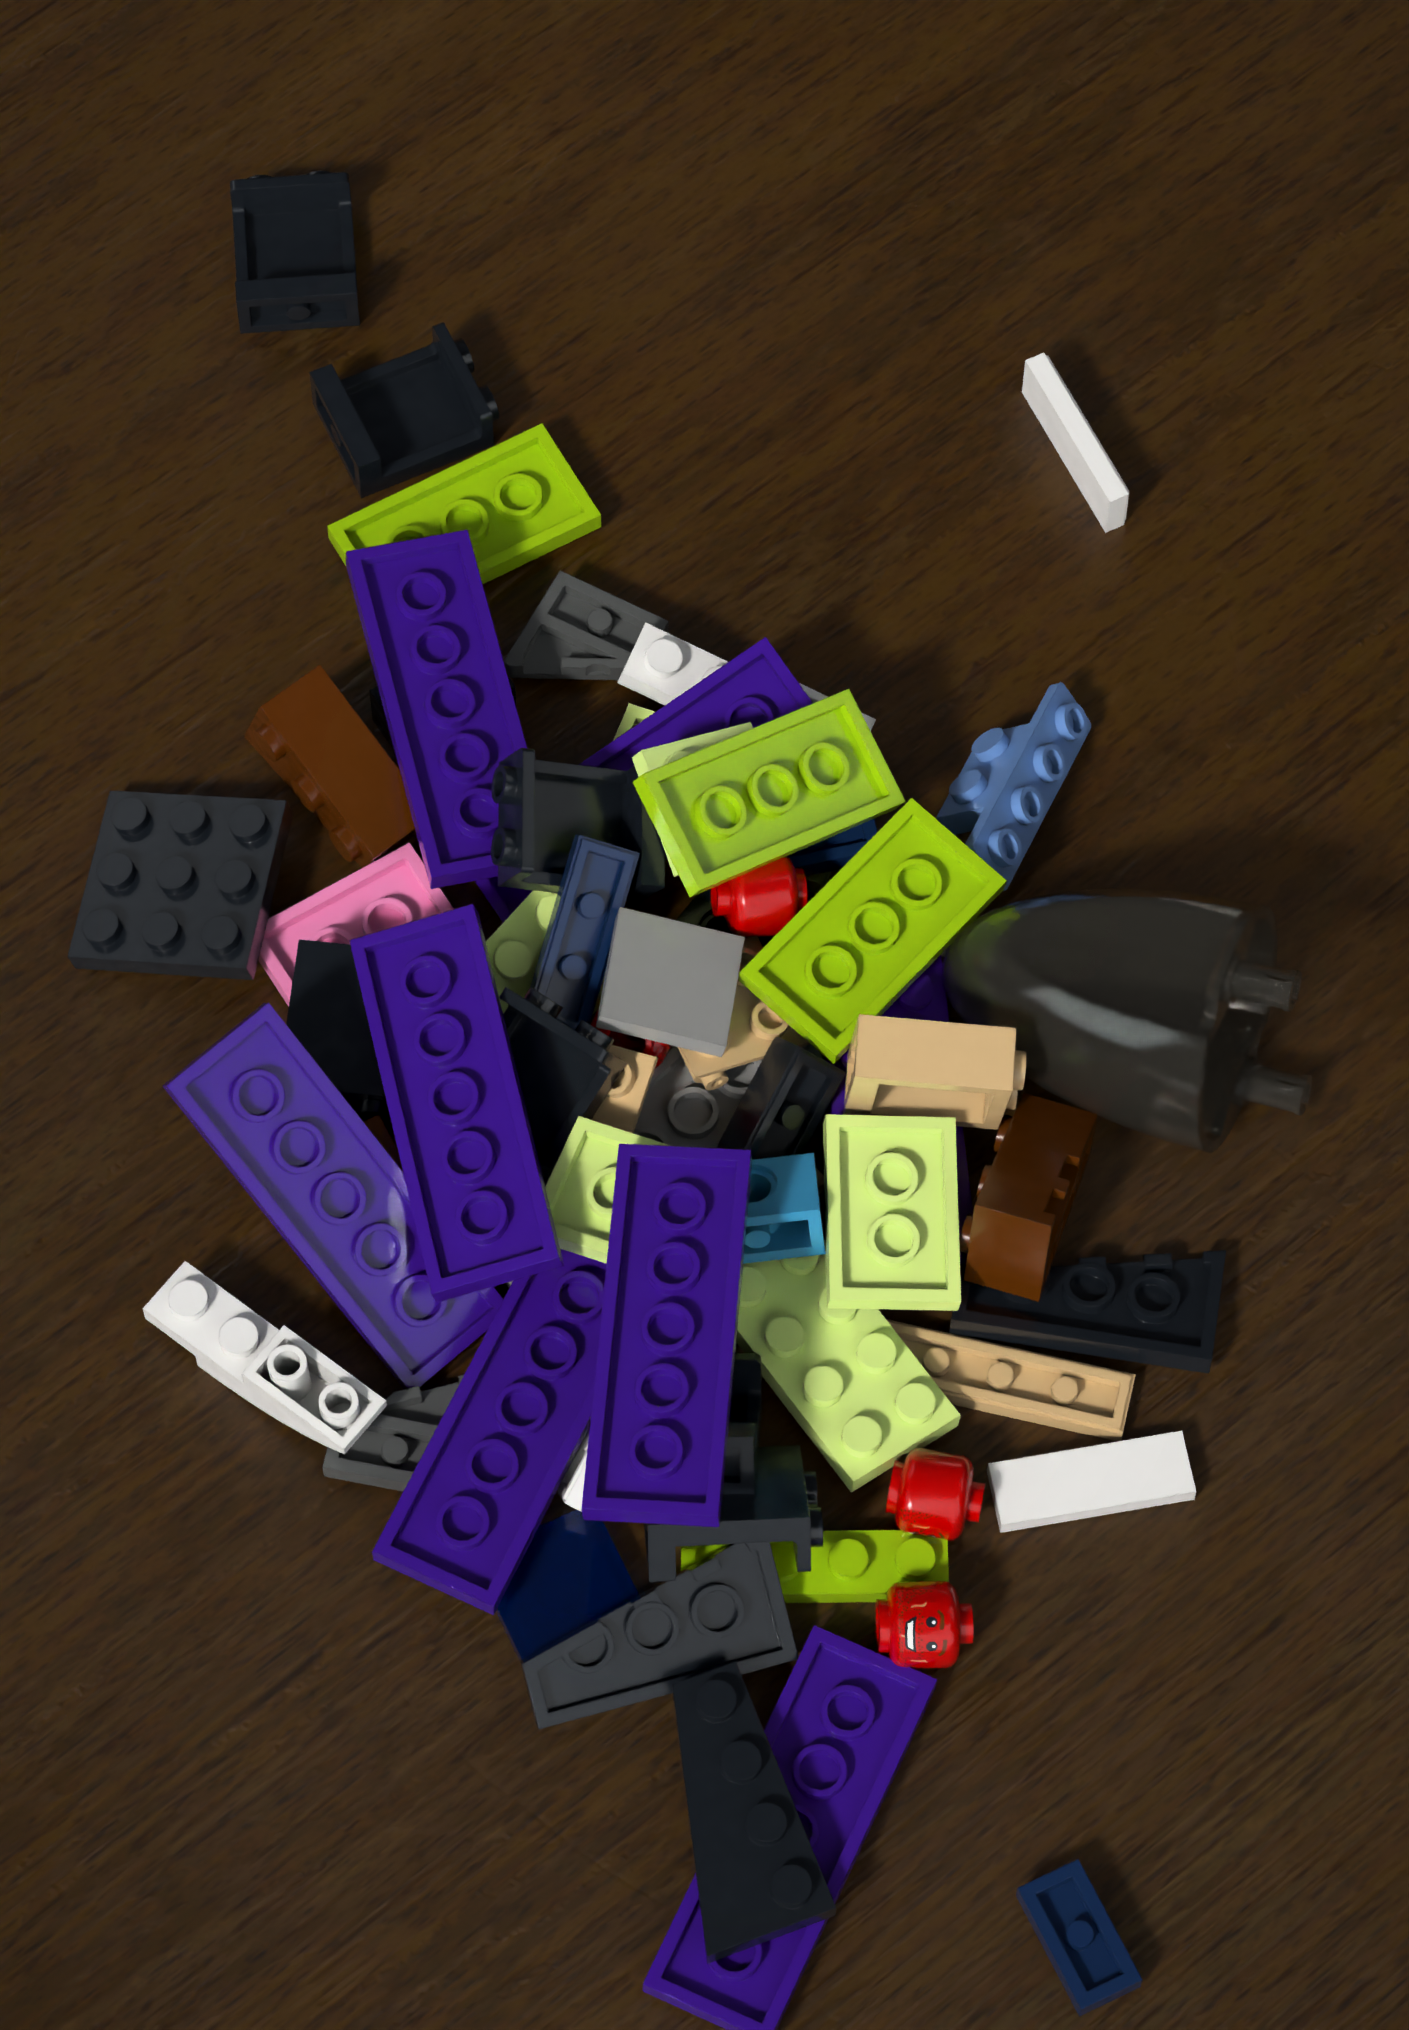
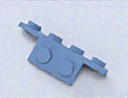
M1062 682L1048 687L1030 723L1007 729L993 728L981 734L974 741L971 748L972 752L959 776L950 785L949 794L936 817L954 835L972 831L965 844L1007 880L1003 891L1008 889L1091 730V722L1083 708L1076 702Z

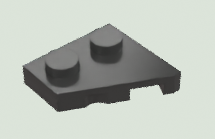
M559 571L505 658L506 672L511 678L619 680L645 622L669 633V621Z
M464 1375L458 1376L459 1382L421 1392L419 1386L393 1392L385 1399L387 1406L346 1454L327 1447L322 1467L324 1477L403 1492Z

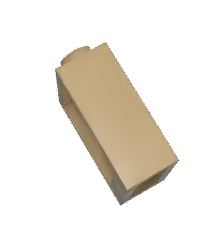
M859 1014L847 1054L843 1115L956 1117V1126L998 1130L1005 1110H1015L1018 1090H1023L1026 1073V1051L1015 1050L1016 1028Z

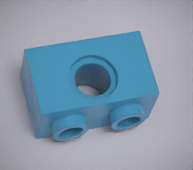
M814 1153L752 1160L743 1264L826 1254Z

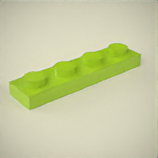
M901 1530L823 1531V1547H811V1572H797L793 1541L770 1542L785 1603L876 1602V1599H886L889 1588L897 1582H949L948 1540L906 1533ZM730 1544L681 1546V1571Z

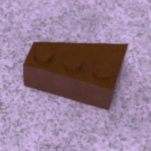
M321 665L315 667L259 707L244 737L291 788L301 803L329 831L333 845L348 862L355 860L363 868L391 853L416 835L399 768Z
M1023 1093L1014 1115H1003L994 1144V1152H997L992 1165L986 1163L976 1193L973 1215L967 1214L959 1238L960 1252L967 1254L964 1274L965 1281L1037 1302L1040 1301L1092 1151L1098 1117L1097 1113Z

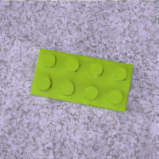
M543 423L340 519L328 525L327 529L328 538L345 566L346 551L468 529L482 584H485L601 528V514Z
M846 689L653 769L633 781L636 791L689 897H693L759 867L891 812L906 802L850 689Z
M911 798L740 971L738 981L834 1065L850 1047L858 1015L882 1016L1004 890L1007 880Z

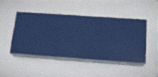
M583 835L574 836L530 986L562 1006L563 1009L557 1019L574 1030L581 1019L589 1024L591 1022L607 967L615 918L619 908H624L640 854Z

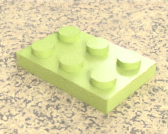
M826 1114L823 1122L827 1308L958 1311L961 1304L956 1117Z

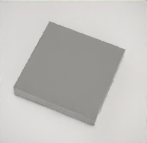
M620 907L615 918L596 1027L722 1057L727 1046L745 937Z

